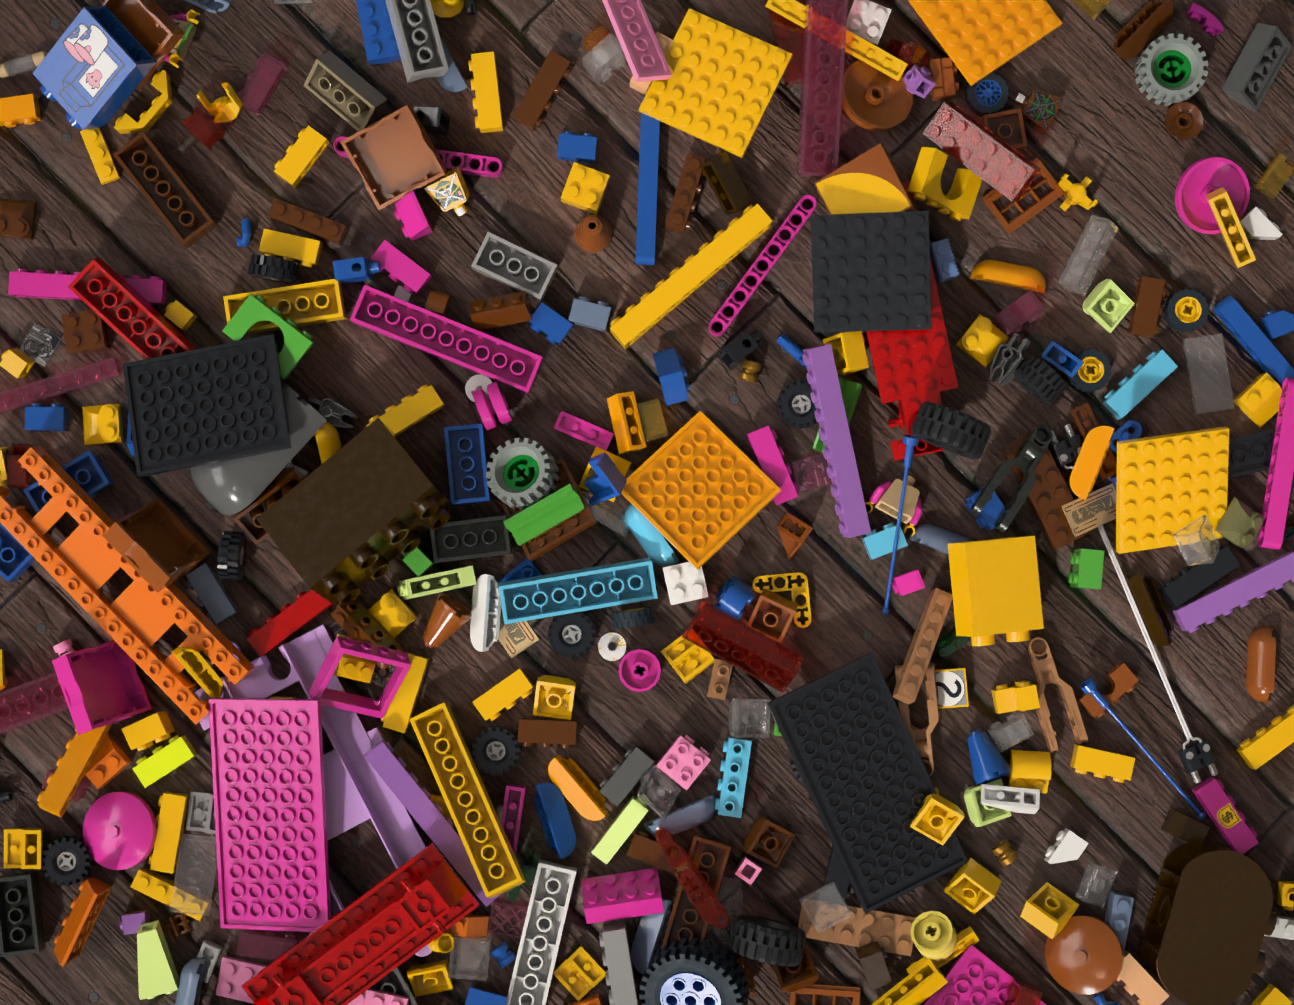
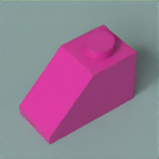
M918 569L892 578L893 583L891 586L894 593H898L899 596L926 588Z

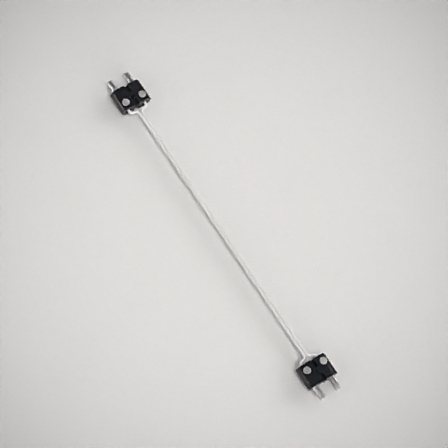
M1066 424L1064 428L1069 438L1058 442L1054 431H1051L1053 437L1051 440L1052 445L1049 446V449L1057 467L1064 466L1066 469H1073L1074 466H1066V464L1077 460L1083 443L1080 435L1074 434L1071 424ZM1103 525L1098 527V530L1186 735L1187 741L1183 744V748L1178 751L1186 773H1191L1194 782L1198 784L1201 782L1197 770L1203 766H1208L1212 776L1218 774L1214 765L1217 759L1208 739L1201 740L1199 737L1193 738L1191 736ZM1190 739L1193 741L1198 740V742L1193 743L1191 746L1185 747L1190 742Z

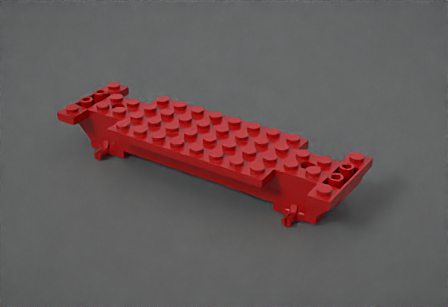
M910 181L902 182L903 186H904L907 190H908ZM909 192L912 200L916 201L917 199L914 198V194ZM931 258L932 329L866 331L881 404L898 401L899 416L897 419L887 420L889 428L900 426L904 435H913L911 427L922 403L933 402L942 405L940 392L958 388ZM903 439L891 441L890 446L893 460L904 459L906 445L903 444ZM919 439L918 446H914L913 457L945 450Z

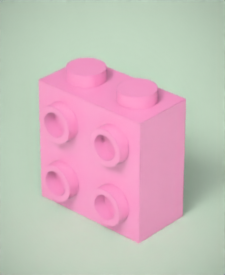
M680 734L656 766L687 790L711 759L708 757L710 755L708 751L703 747L698 749L693 745L695 742L688 735L683 737Z

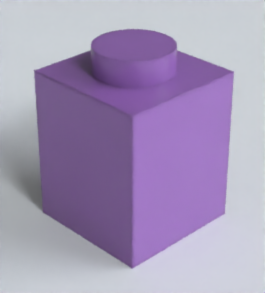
M149 909L127 912L121 915L122 918H120L119 924L124 935L137 933L140 925L151 922Z

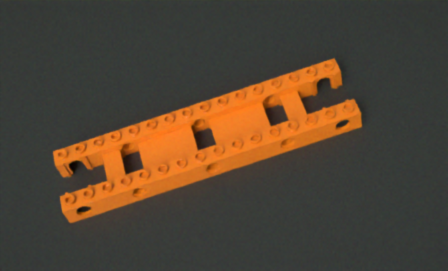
M41 446L30 447L18 461L22 464L21 467L25 468L39 482L38 485H42L53 497L32 517L25 510V506L10 505L4 499V497L10 495V490L0 486V523L195 724L203 721L209 715V700L200 701L193 694V691L198 688L197 684L193 683L182 672L185 668L172 653L166 658L156 648L157 645L155 643L176 623L188 636L177 648L190 647L199 653L203 651L211 660V663L215 664L229 678L228 681H232L235 685L243 681L256 667L174 583L157 593L103 537L114 521ZM68 512L80 525L58 546L49 537L48 531ZM121 567L134 581L112 602L103 593L104 590L101 587Z

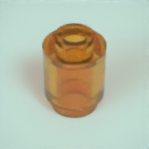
M602 25L598 28L595 27L583 39V47L587 52L596 54L609 41L608 38L611 35Z

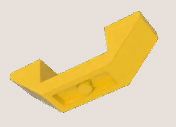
M165 70L157 72L152 78L153 82L151 83L161 93V96H157L152 101L150 109L140 115L138 123L126 113L124 116H120L114 126L120 134L148 132L172 104L170 75Z

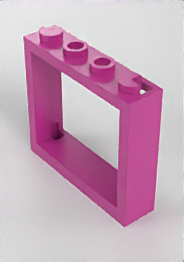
M337 636L309 689L311 699H321V705L383 719L412 664L408 653L401 650L397 651L385 646L372 645L366 641L360 642L349 637ZM343 654L396 666L379 700L326 688Z

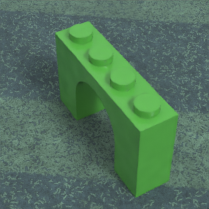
M250 294L222 332L236 342L243 340L251 328L260 321H271L278 325L284 335V346L278 355L281 377L286 379L314 344L313 336L306 330L300 331L296 327L298 324L292 319L287 318L286 320L282 317V312L278 308L268 306L265 303L267 300L261 295L256 294L255 296Z

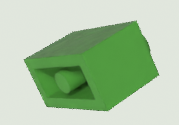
M417 547L411 553L404 555L405 558L403 559L406 565L418 577L423 576L435 564L421 547Z

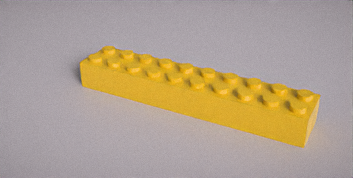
M758 203L754 207L752 205L747 207L740 219L734 218L728 224L727 230H720L715 234L710 244L708 242L703 244L696 256L690 255L684 261L683 267H676L670 272V278L666 281L664 279L659 281L652 293L648 291L640 298L641 300L638 305L632 304L626 310L625 316L622 318L618 316L611 322L610 332L625 350L771 227L772 220Z
M444 702L410 718V722L486 897L493 898L526 882L450 706Z

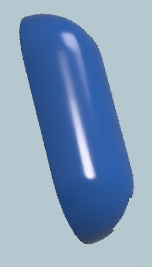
M541 783L535 786L537 790V795L534 796L535 806L550 850L554 849L557 853V858L563 859L573 852L576 845V834L561 790L552 783Z

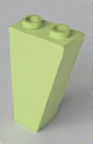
M472 565L399 581L397 591L399 597L407 600L476 585L477 583Z
M633 795L592 849L591 853L605 864H608L649 811L647 801L640 795L637 797Z
M159 920L140 925L137 932L140 1000L146 998L153 999L157 995L164 993L171 994L178 990L180 979Z

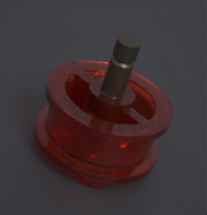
M199 106L197 108L194 107L192 109L193 113L186 120L181 119L192 134L178 147L182 153L196 141L202 142L212 151V146L219 139H225L223 136L226 134Z

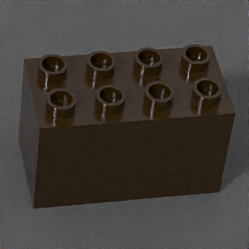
M377 418L261 514L257 520L306 585L337 606L339 603L346 605L355 600L360 594L358 587L369 578L376 580L384 576L390 569L388 562L399 553L406 555L414 551L421 542L418 537L430 527L432 530H436L444 526L451 517L449 512L455 506L403 441Z

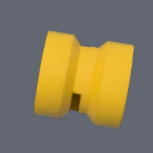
M443 933L431 941L428 947L434 952L448 953L453 949L454 939L450 934Z

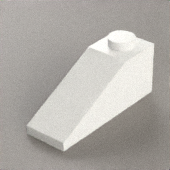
M981 784V804L1016 813L1036 814L1040 805V790Z

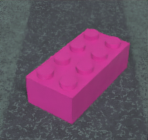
M658 868L581 879L587 924L664 912Z

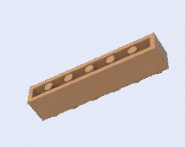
M938 588L933 589L929 593L892 693L893 698L906 704L915 702L953 598L952 594Z

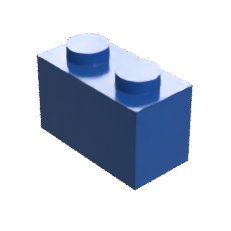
M564 131L563 134L559 133L557 160L595 164L597 137L590 133H583L582 136L575 135L571 131Z
M544 303L539 305L532 315V320L529 321L531 324L530 328L538 334L542 332L547 335L545 339L553 345L556 343L561 345L573 328V324Z
M32 403V407H25V430L68 432L69 409L64 408L63 404H51V407H44V404Z

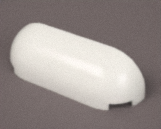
M487 574L478 577L476 580L477 584L473 587L470 639L473 647L480 652L488 651L494 641L497 642L500 628L501 602L498 584L494 576Z

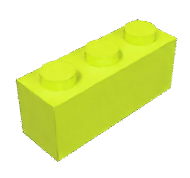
M176 735L168 741L169 745L164 748L162 745L152 751L154 755L148 759L144 756L136 762L137 766L132 769L145 788L198 755L186 735L181 737Z

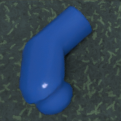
M245 218L241 220L242 237L236 238L238 247H247L251 239V220Z

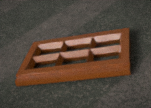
M1035 158L982 197V199L1005 231L1011 234L1064 195V192L1038 158ZM1038 170L1044 179L1031 187L1026 178ZM1023 182L1028 190L1015 199L1010 190ZM1044 182H1047L1052 190L1042 198H1039L1034 190ZM1031 193L1036 202L1026 210H1023L1018 202ZM1004 194H1007L1012 202L1002 210H999L994 202ZM1015 205L1021 213L1008 222L1002 213Z
M813 984L790 992L789 1005H801L796 1004L797 994L813 995L812 1005H816L817 995L833 996L832 1005H837V996L853 997L852 1005H860V987Z

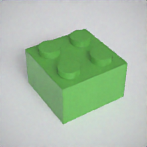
M1073 549V553H1070L1069 563L1072 564V570L1068 573L1070 587L1101 589L1104 562L1103 550Z

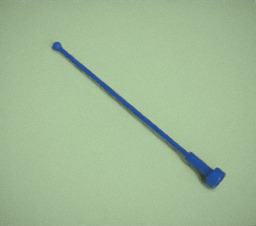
M904 435L903 444L906 445L903 464L905 470L885 606L882 609L883 615L889 614L888 605L908 470L911 468L914 446H918L919 438L914 435Z
M1089 678L1086 681H1084L1080 686L1082 691L1085 694L1090 693L1095 698V700L1102 706V708H1106L1109 711V713L1116 719V721L1122 726V728L1129 734V736L1136 742V744L1143 750V752L1150 758V760L1157 766V768L1164 774V776L1171 782V784L1178 790V792L1198 813V817L1200 819H1205L1206 814L1198 809V807L1191 801V799L1184 793V791L1177 785V783L1170 777V775L1149 753V751L1143 746V744L1136 738V736L1129 730V728L1108 706V701L1096 689L1097 683L1093 680V678Z

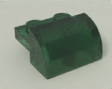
M523 861L518 863L526 880L522 884L530 887L538 863ZM522 884L506 892L510 894L508 900L516 901Z

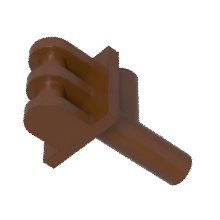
M179 913L169 918L170 924L161 927L163 934L167 936L169 944L177 942V936L193 930L188 924L190 921L186 918V914Z

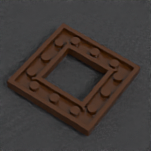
M563 457L555 463L559 469V472H555L559 476V482L554 481V484L558 490L571 484L577 490L585 509L522 544L524 552L530 561L597 523ZM530 478L525 479L529 483L532 481ZM499 499L508 519L522 511L518 508H511Z

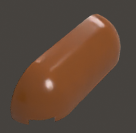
M1262 626L1255 629L1250 634L1247 643L1246 688L1253 699L1264 703L1271 701L1269 694L1274 693L1276 637H1272V626Z

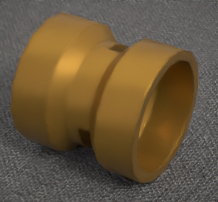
M743 360L742 367L744 370L740 373L739 380L757 384V372L760 371L761 364Z
M1007 839L992 848V852L995 856L999 857V862L1003 867L1018 858V854L1010 848L1011 844Z

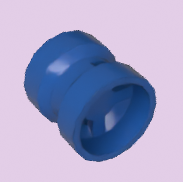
M506 941L490 952L493 958H497L501 969L509 965L517 957L514 952L508 950L509 945Z

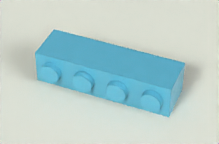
M1154 350L1146 357L1148 361L1144 365L1140 363L1132 370L1134 374L1130 378L1126 376L1118 383L1120 387L1116 391L1112 389L1104 396L1106 400L1102 404L1117 420L1122 419L1178 367L1163 350L1158 352Z

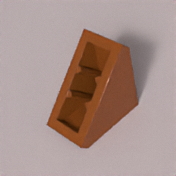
M786 512L776 528L781 536L788 559L794 555L813 528Z

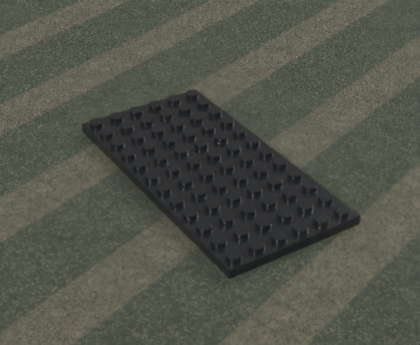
M869 652L767 703L865 914L968 862L955 832L951 834L942 846L910 827L913 819L924 805L925 798L930 794L937 793L873 653Z

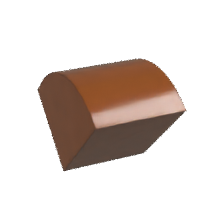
M432 289L425 309L445 316L451 294Z

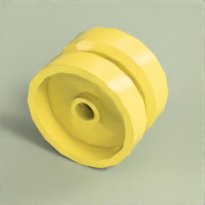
M937 911L923 912L912 923L911 938L921 955L927 959L938 961L947 958L953 953L957 946L958 937L955 928L946 915Z

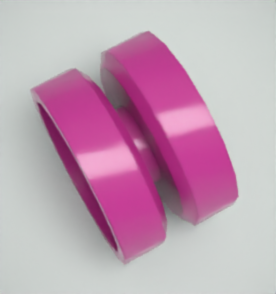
M497 382L487 385L489 398L486 397L484 390L481 388L471 391L487 431L495 428L497 425L494 417L495 414H497L502 424L512 421L506 398L503 392L501 393Z
M639 648L631 650L624 655L620 661L618 672L620 680L627 688L632 691L643 692L656 685L660 678L661 668L659 660L652 652ZM638 666L643 667L642 673L636 672Z

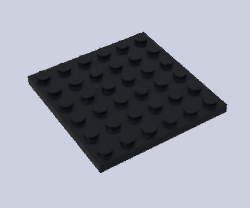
M929 211L810 215L814 333L932 329Z

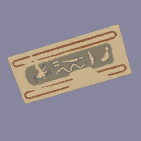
M1113 483L1089 493L1087 500L1078 498L1061 506L1075 537L1116 519V490Z
M501 609L498 640L509 656L513 658L538 641L539 638L527 621L504 624Z

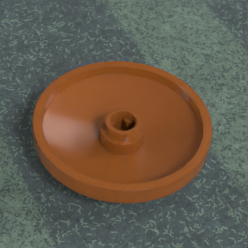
M861 60L854 62L844 72L838 90L840 103L847 116L860 127L877 132L891 130L906 119L912 108L913 94L906 89L907 85L903 81L904 73L899 81H896Z
M1076 915L1069 919L1063 930L1053 939L1047 938L1045 960L1052 977L1062 987L1077 994L1089 995L1107 989L1116 981L1123 967L1124 952L1117 933L1110 925L1093 916Z

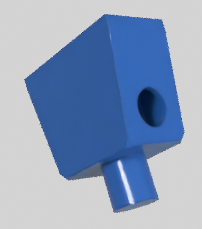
M365 257L333 261L335 280L343 284L372 280L374 278L373 273L382 271L379 260L371 262L370 259Z

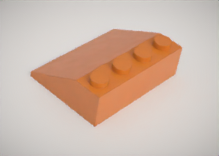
M92 876L82 881L79 887L81 891L79 897H75L70 907L72 911L70 915L65 917L62 923L64 928L61 933L57 934L54 940L56 945L53 950L61 966H66L80 956L112 889L111 885Z

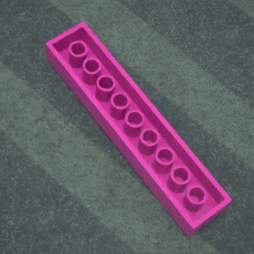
M367 285L363 286L350 321L354 324L527 394H530L544 360L540 355Z

